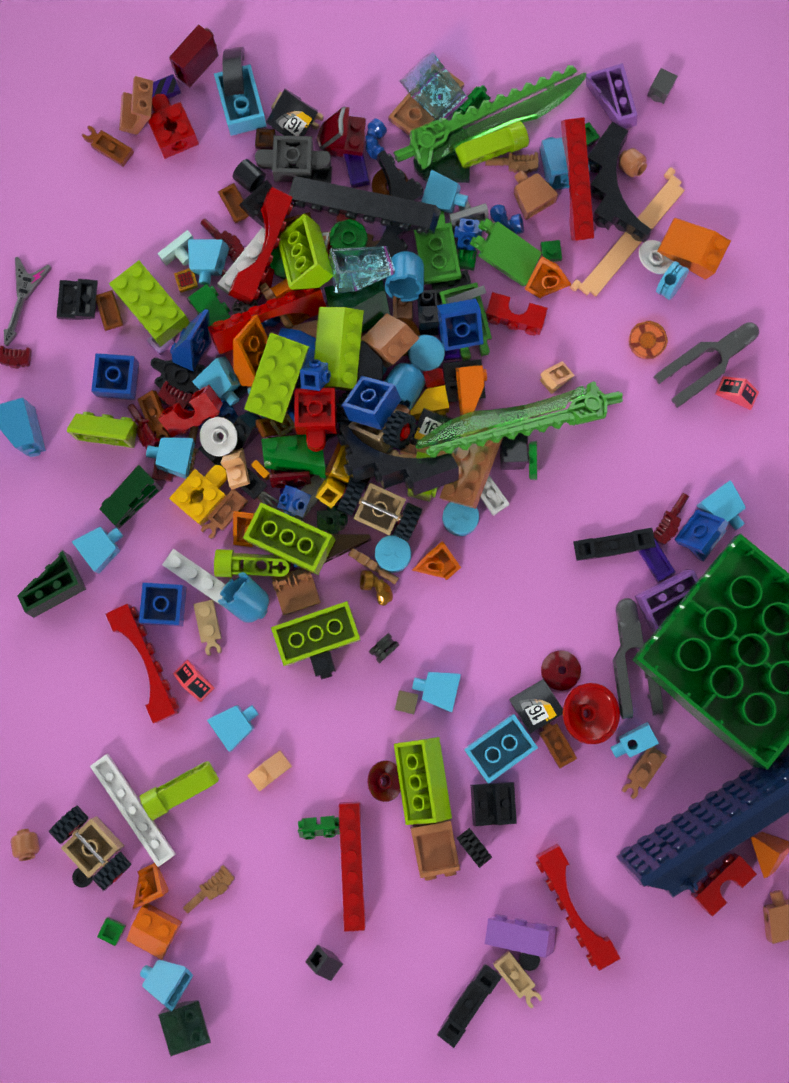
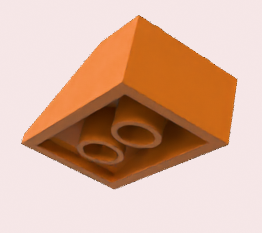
M674 218L657 252L674 262L677 261L683 267H687L689 271L706 280L715 274L731 240L716 231Z
M254 315L233 339L234 372L241 386H252L268 340L258 315Z
M483 365L456 368L461 426L464 428L469 427L484 388V381H487V371L483 369Z

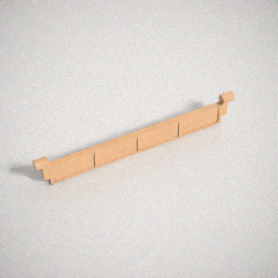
M671 167L664 174V177L669 181L638 216V219L651 229L657 225L685 191L679 186L682 182L674 176L676 171ZM625 232L586 280L581 283L576 279L570 286V289L574 292L579 289L585 295L591 293L596 297L642 241L634 240L630 234Z

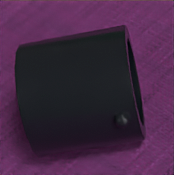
M245 159L236 167L232 177L249 193H252L265 181L266 174L249 159Z

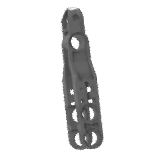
M747 322L718 342H700L659 371L653 378L660 384L704 353L714 352L715 350L720 353L721 360L717 367L671 399L676 408H678L719 379L725 373L729 359L758 337L759 328L756 324Z
M624 598L616 605L620 647L612 661L620 715L622 719L633 718V706L625 654L630 648H637L640 651L645 643L643 642L637 605L632 599ZM644 671L645 679L648 681V699L651 701L652 716L662 715L663 702L660 685Z

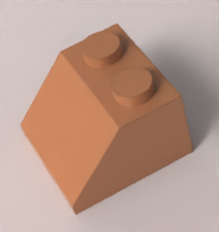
M386 313L361 338V341H364L382 359L383 366L388 368L394 365L419 337L406 323Z

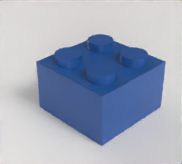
M476 298L437 305L441 342L445 351L484 344L481 310Z
M95 353L91 392L96 397L135 400L139 371L138 360L135 356Z
M361 376L342 404V407L350 421L382 430L384 424L388 421L387 418L394 412L401 398L394 384Z
M142 583L139 623L183 627L187 587L175 584Z

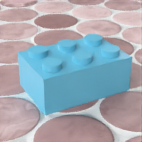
M251 64L243 66L244 94L225 96L223 71L214 73L230 135L233 136L256 130V128L267 127Z
M511 714L465 747L464 751L489 784L538 747L515 714Z

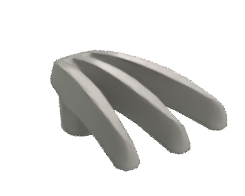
M265 491L257 497L260 502L266 505L269 504L272 508L281 511L271 502L272 500L278 504L279 500Z

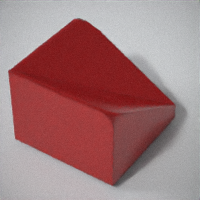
M442 368L423 371L426 389L445 385Z

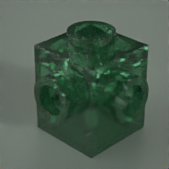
M336 505L332 509L327 506V509L317 510V528L327 530L329 534H339V531L347 526L348 516L344 512L337 510L338 506Z

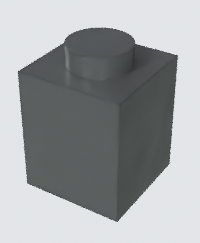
M661 68L647 96L655 102L664 104L678 76Z

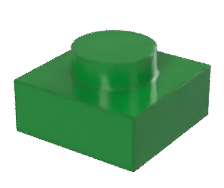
M590 122L585 124L587 147L597 142L600 138Z
M560 240L541 242L540 248L543 257L552 262L562 260Z
M107 917L97 938L116 946L126 925Z

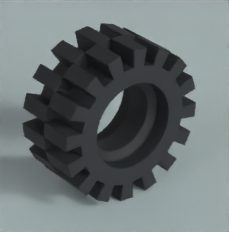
M470 828L457 837L459 843L479 868L492 858Z

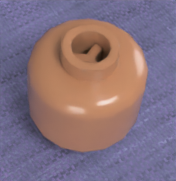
M630 148L620 154L618 166L629 177H636L642 175L646 170L647 159L637 149Z
M29 829L19 830L17 835L11 838L12 855L18 858L19 861L34 859L35 855L40 851L38 836L35 832H29Z

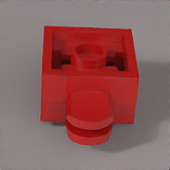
M156 94L153 96L152 108L154 113L151 114L148 123L164 158L166 159L199 145L181 101L171 105L166 95Z
M322 388L320 391L295 389V430L297 435L306 434V443L311 451L318 452L324 449L326 434H337L335 388Z

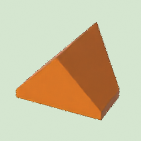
M542 256L525 290L541 299L572 284L557 264Z
M233 512V545L253 547V544L244 540L243 536L254 513Z
M442 541L412 571L448 580L461 566Z
M758 832L751 837L763 877L768 878L778 869L789 853V841L765 832Z
M155 863L137 871L139 877L133 909L143 906L169 892L163 875Z

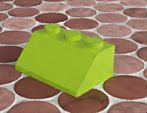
M83 412V414H75L67 428V432L78 441L134 448L138 425L132 418L128 417L114 419V416L102 414V417H99L91 412Z

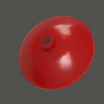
M585 683L575 687L568 694L563 706V720L568 732L576 740L585 744H599L608 740L615 733L620 720V709L615 696L608 688L597 683ZM585 710L587 711L586 717L583 714Z

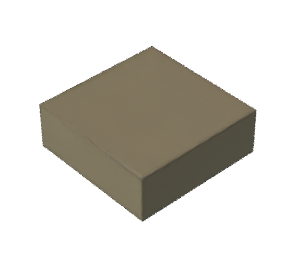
M399 690L395 710L414 714L418 694Z

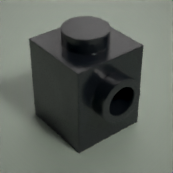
M330 651L310 657L315 677L320 676L321 679L332 677V673L336 672Z
M319 945L315 947L305 961L315 974L332 981L343 965L332 951Z

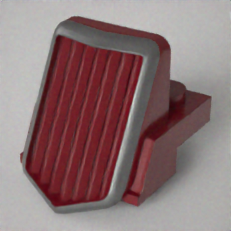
M342 107L322 123L316 137L319 148L328 151L330 156L343 157V154L362 156L366 118L349 116V107Z

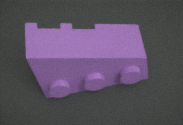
M623 63L586 74L587 87L610 120L625 129L636 126L638 115Z
M686 569L635 596L652 632H655L699 580L694 570Z

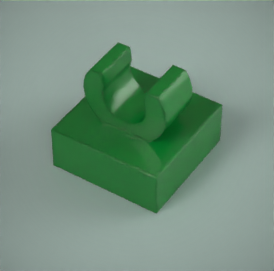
M458 249L457 255L460 269L474 271L477 250Z

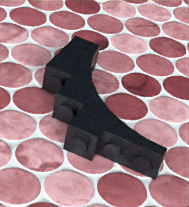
M612 121L588 155L590 171L598 173L590 185L591 196L596 200L602 201L594 212L593 221L598 227L606 228L607 230L612 225H615L619 231H625L634 240L644 243L649 239L652 229L642 223L628 208L622 198L617 182V159L619 152L626 142L628 130Z
M385 150L380 152L376 160L384 173L389 196L419 201L423 196L421 184L418 181L415 182L413 178L406 182V176L403 171L398 170L394 165L395 160L392 155L387 154ZM394 225L386 227L377 245L359 261L358 266L362 272L364 271L363 268H366L368 265L365 263L369 261L373 265L377 263V266L383 263L384 267L378 268L377 271L379 272L375 273V275L385 271L388 267L386 266L387 263L384 262L386 259L383 258L385 256L382 254L383 251H387L389 261L396 253L407 251L408 246L403 239H399V237L408 231L401 230L398 226ZM369 267L366 273L372 274L375 268Z
M347 424L339 426L340 434L337 437L340 445H344L346 455L344 469L347 476H351L354 483L372 476L375 477L377 483L380 482L384 489L404 482L406 488L411 489L415 496L459 480V467L452 454L436 456V458H403L388 455L363 443L352 433Z

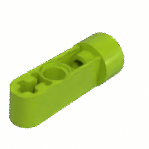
M517 121L504 126L503 129L462 143L456 147L455 151L462 167L468 168L505 153L515 152L528 147L529 137L524 124L521 121Z
M216 549L215 577H233V574L238 575L241 572H245L247 575L281 577L285 576L291 567V562L276 555L234 553V550ZM241 560H244L243 568H241ZM257 561H264L267 568H258ZM271 561H273L272 565H274L272 570L270 569ZM279 562H283V566H285L283 570L280 569V566H277Z
M206 761L160 787H154L141 794L140 801L145 812L153 821L168 813L171 808L213 786L219 781V777L211 763Z

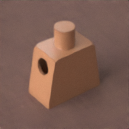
M524 170L515 175L514 178L518 184L514 188V197L525 220L556 203L557 192L540 174L536 173L528 177Z
M782 890L770 892L772 904L763 906L766 939L772 944L789 940V899H784Z

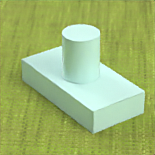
M188 230L157 253L165 266L175 258H178L183 265L189 264V253L186 251L188 249V239L194 238Z

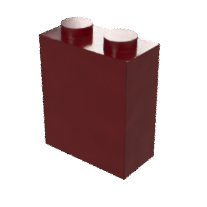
M198 24L169 56L175 76L189 88L219 56L216 48L217 45L214 41V34L208 28L204 29Z

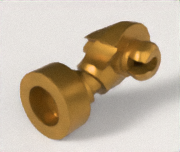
M363 570L361 572V590L370 591L375 587L377 601L382 606L387 605L388 602L393 600L390 585L385 583L383 579L380 580L377 576L373 575L372 571Z

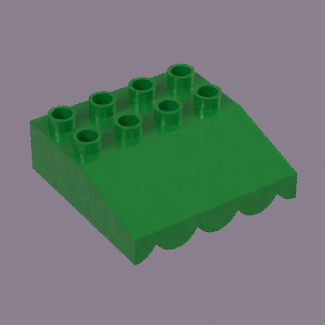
M739 534L729 542L632 660L692 716L750 765L763 769H768L789 744V573L742 534Z

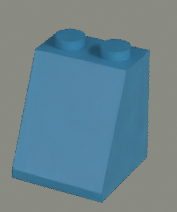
M549 137L542 140L540 153L545 181L554 190L569 188L568 169L562 137Z
M24 398L0 404V430L12 445L29 457L38 456L41 454L40 452L46 451L35 407Z

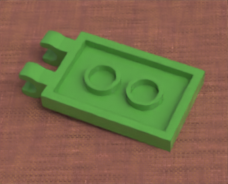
M441 211L435 234L428 233L427 235H422L414 230L418 256L424 263V285L461 279L452 223H445L444 212Z
M487 218L485 221L481 220L478 228L486 232L488 236L485 240L478 235L477 238L473 237L470 242L471 246L480 251L478 257L522 287L526 286L542 252L501 223L495 222L493 224Z
M477 282L439 292L441 303L446 304V298L477 288ZM479 295L472 299L476 298L481 310L484 344L479 345L481 356H485L490 353L487 340H491L492 336L482 299ZM469 347L460 348L462 360H470Z

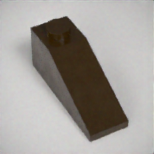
M331 534L336 540L325 563L351 551L352 548L355 549L371 541L370 535Z

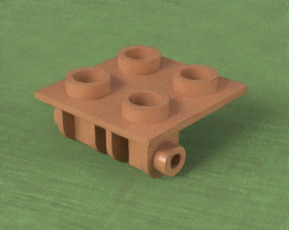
M299 568L288 572L285 576L271 578L283 615L321 603L310 571Z

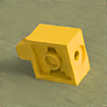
M214 465L203 476L194 469L169 499L203 527L209 520L207 517L226 497L219 489L228 479L226 470L220 465Z

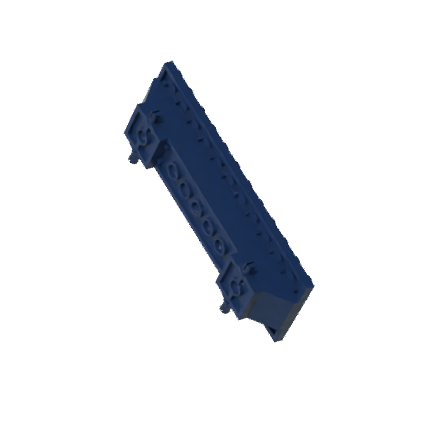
M789 745L785 747L768 769L753 767L750 770L741 772L735 780L724 783L718 791L710 792L701 802L693 803L684 813L676 814L667 824L659 825L650 835L642 836L633 846L622 849L620 854L616 856L619 862L643 887L649 886L663 889L672 897L687 889L695 893V890L698 891L696 883L708 875L704 867L789 812Z

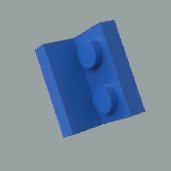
M697 509L674 540L677 544L689 548L697 559L704 562L727 530L725 528L729 523L723 518Z

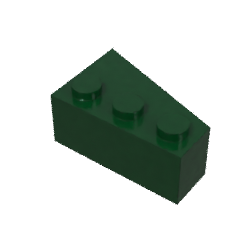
M138 465L114 493L102 502V506L99 509L120 529L162 488Z
M63 550L51 564L45 567L46 570L38 578L35 577L17 595L24 612L33 618L86 590L71 556Z

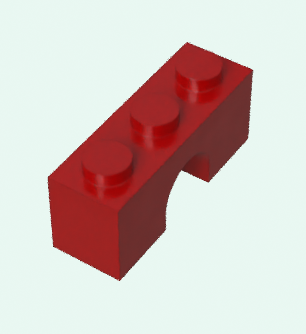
M492 292L486 311V318L490 324L506 325L508 329H520L532 336L540 335L548 310L547 307L529 302L525 313L514 314L509 309L511 297Z
M210 385L193 393L189 401L194 408L193 411L185 410L179 402L162 411L158 420L171 437L178 434L181 436L190 427H198L208 417L214 418L220 413L223 402Z
M736 853L727 855L722 861L723 864L718 869L714 868L711 870L708 878L704 882L697 884L698 891L695 890V893L691 894L698 904L712 917L727 904V901L720 892L721 885L725 881L732 880L737 886L743 888L757 875L749 864Z

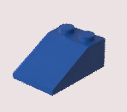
M204 309L188 324L187 328L182 329L180 339L172 345L170 350L173 363L194 371L211 343V335L207 328L210 326L209 310Z

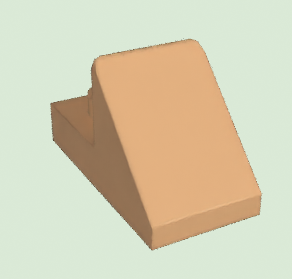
M562 361L544 370L540 374L542 377L540 382L553 394L575 375Z
M237 449L223 456L221 465L226 469L229 487L235 489L250 484L244 449Z
M280 750L247 776L260 792L290 769L292 765Z

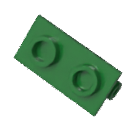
M484 85L476 86L452 114L460 112L464 115L469 106H475L477 109L480 108L483 100L491 99L486 94L487 88Z
M316 817L302 818V820L298 821L299 837L305 840L314 839L315 836L333 838L340 834L338 826L339 817H320L321 824H317Z

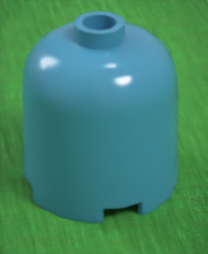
M398 252L390 258L393 275H388L390 271H387L385 291L389 297L401 298L402 302L414 301L424 291V263L413 252Z
M413 363L397 364L383 381L396 386L401 398L399 405L407 406L410 411L425 387V377L420 371V367Z
M245 572L239 573V578L235 581L230 579L220 592V595L223 597L218 602L243 622L251 623L264 618L268 612L269 595Z

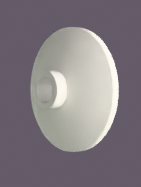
M648 240L640 246L639 258L649 271L656 274H664L674 261L657 252L661 242Z
M214 417L203 424L200 430V442L209 454L225 456L231 453L237 445V430L228 419ZM220 432L224 435L222 440L219 438Z

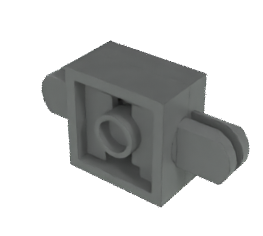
M274 135L273 150L259 149L255 154L256 164L259 169H272L274 182H293L294 176L312 179L313 170L326 171L331 167V157L328 151H313L312 136Z

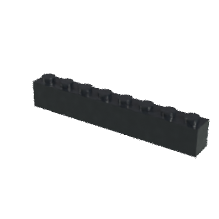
M294 176L289 193L293 197L292 202L294 206L304 209L305 206L311 207V210L316 212L324 210L334 216L343 214L352 220L362 218L363 221L371 224L376 221L385 227L398 226L399 229L404 231L413 229L422 235H427L428 233L435 234L441 213L436 205Z

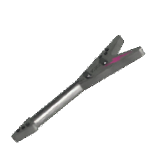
M19 257L15 258L18 298L8 328L4 329V344L6 346H9L17 336L15 330L25 300L30 297L52 269L50 265H46L36 272L29 274Z

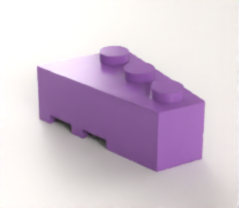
M495 914V917L488 919L485 944L546 958L554 952L557 927L548 926L543 923H530L519 918H515V920L507 919L505 915Z

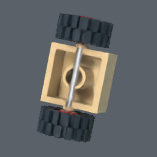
M346 391V393L342 394V397H339V403L336 402L337 424H347L352 433L363 443L383 453H386L391 446L402 450V448L405 449L406 445L410 444L409 440L413 439L412 435L416 432L414 430L416 428L414 416L395 409L391 416L387 418L388 421L384 424L382 430L348 419L342 404L351 391Z
M351 478L343 492L337 510L352 516L358 503L360 505L355 513L354 520L387 535L391 534L397 521L398 523L393 535L408 541L418 523L422 509L407 503L401 515L400 512L406 501L405 498L372 483H369L362 497L361 494L366 483L362 481L354 483Z
M75 806L51 827L49 833L59 844L72 836L61 849L88 878L94 876L92 880L104 891L117 881L132 864L119 852L124 845L98 817L91 818L84 825L89 817L79 806Z

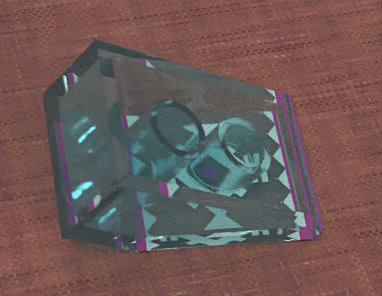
M433 52L421 59L400 80V83L411 97L435 120H440V118L448 119L469 99Z
M387 246L330 249L329 261L333 272L331 279L335 293L355 292L395 274Z

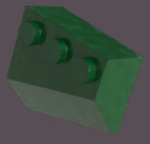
M381 274L374 275L376 278L370 280L371 277L357 279L355 281L358 282L357 286L359 289L355 291L353 281L324 287L328 307H347L364 310L362 332L371 329L386 313L390 314Z

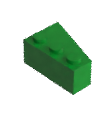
M206 284L190 295L187 300L193 305L198 315L204 309L209 310L210 326H212L214 322L224 321L231 316L228 314L230 309L226 303H221L218 300L217 296L219 294L216 289Z
M306 434L261 439L265 468L285 472L290 470L296 472L309 471L310 474L319 475L320 478L326 479L323 450L318 452L311 451L306 443Z

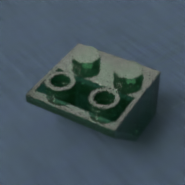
M199 1000L178 1003L173 1011L164 1008L158 1014L170 1057L211 1043Z

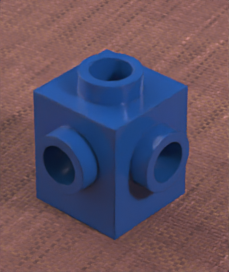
M460 218V225L455 226L454 238H458L457 249L476 251V248L471 246L470 242L473 237L482 236V230L478 228L479 220Z
M314 359L310 360L300 369L301 389L320 391L330 381L331 373L328 369V363Z
M285 485L277 508L284 510L283 513L295 517V515L303 517L308 508L311 495L297 488Z

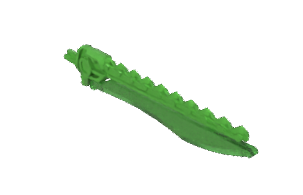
M568 65L563 74L559 71H554L549 80L545 77H540L536 85L525 83L522 91L512 88L507 97L503 96V94H498L493 103L489 102V100H483L478 109L475 106H469L464 115L460 112H455L449 121L446 118H440V120H435L410 131L409 146L394 151V158L399 163L414 156L418 164L421 165V169L425 170L430 166L431 161H439L441 158L454 152L456 147L462 143L503 129L504 126L521 121L523 123L536 120L547 114L566 100L586 78V73H582L555 86L554 84L573 76L577 72L573 65ZM545 88L547 89L546 91L538 95H535L519 104H516L500 113H497L479 123H476L460 132L451 135L447 145L443 146L447 140L448 134L457 131L473 122H476L492 113H495Z
M593 381L587 384L586 388L580 386L575 390L530 404L494 410L473 411L440 425L417 441L416 448L421 449L430 446L429 449H426V453L430 457L436 458L440 451L452 454L456 447H460L461 450H468L474 443L481 447L488 440L499 443L504 436L514 440L518 433L530 436L535 429L539 432H545L549 426L560 429L566 422L569 425L575 426V424L579 425L605 419L607 406L623 402V394L619 391L604 394L596 386V382ZM572 401L568 409H565L568 402Z

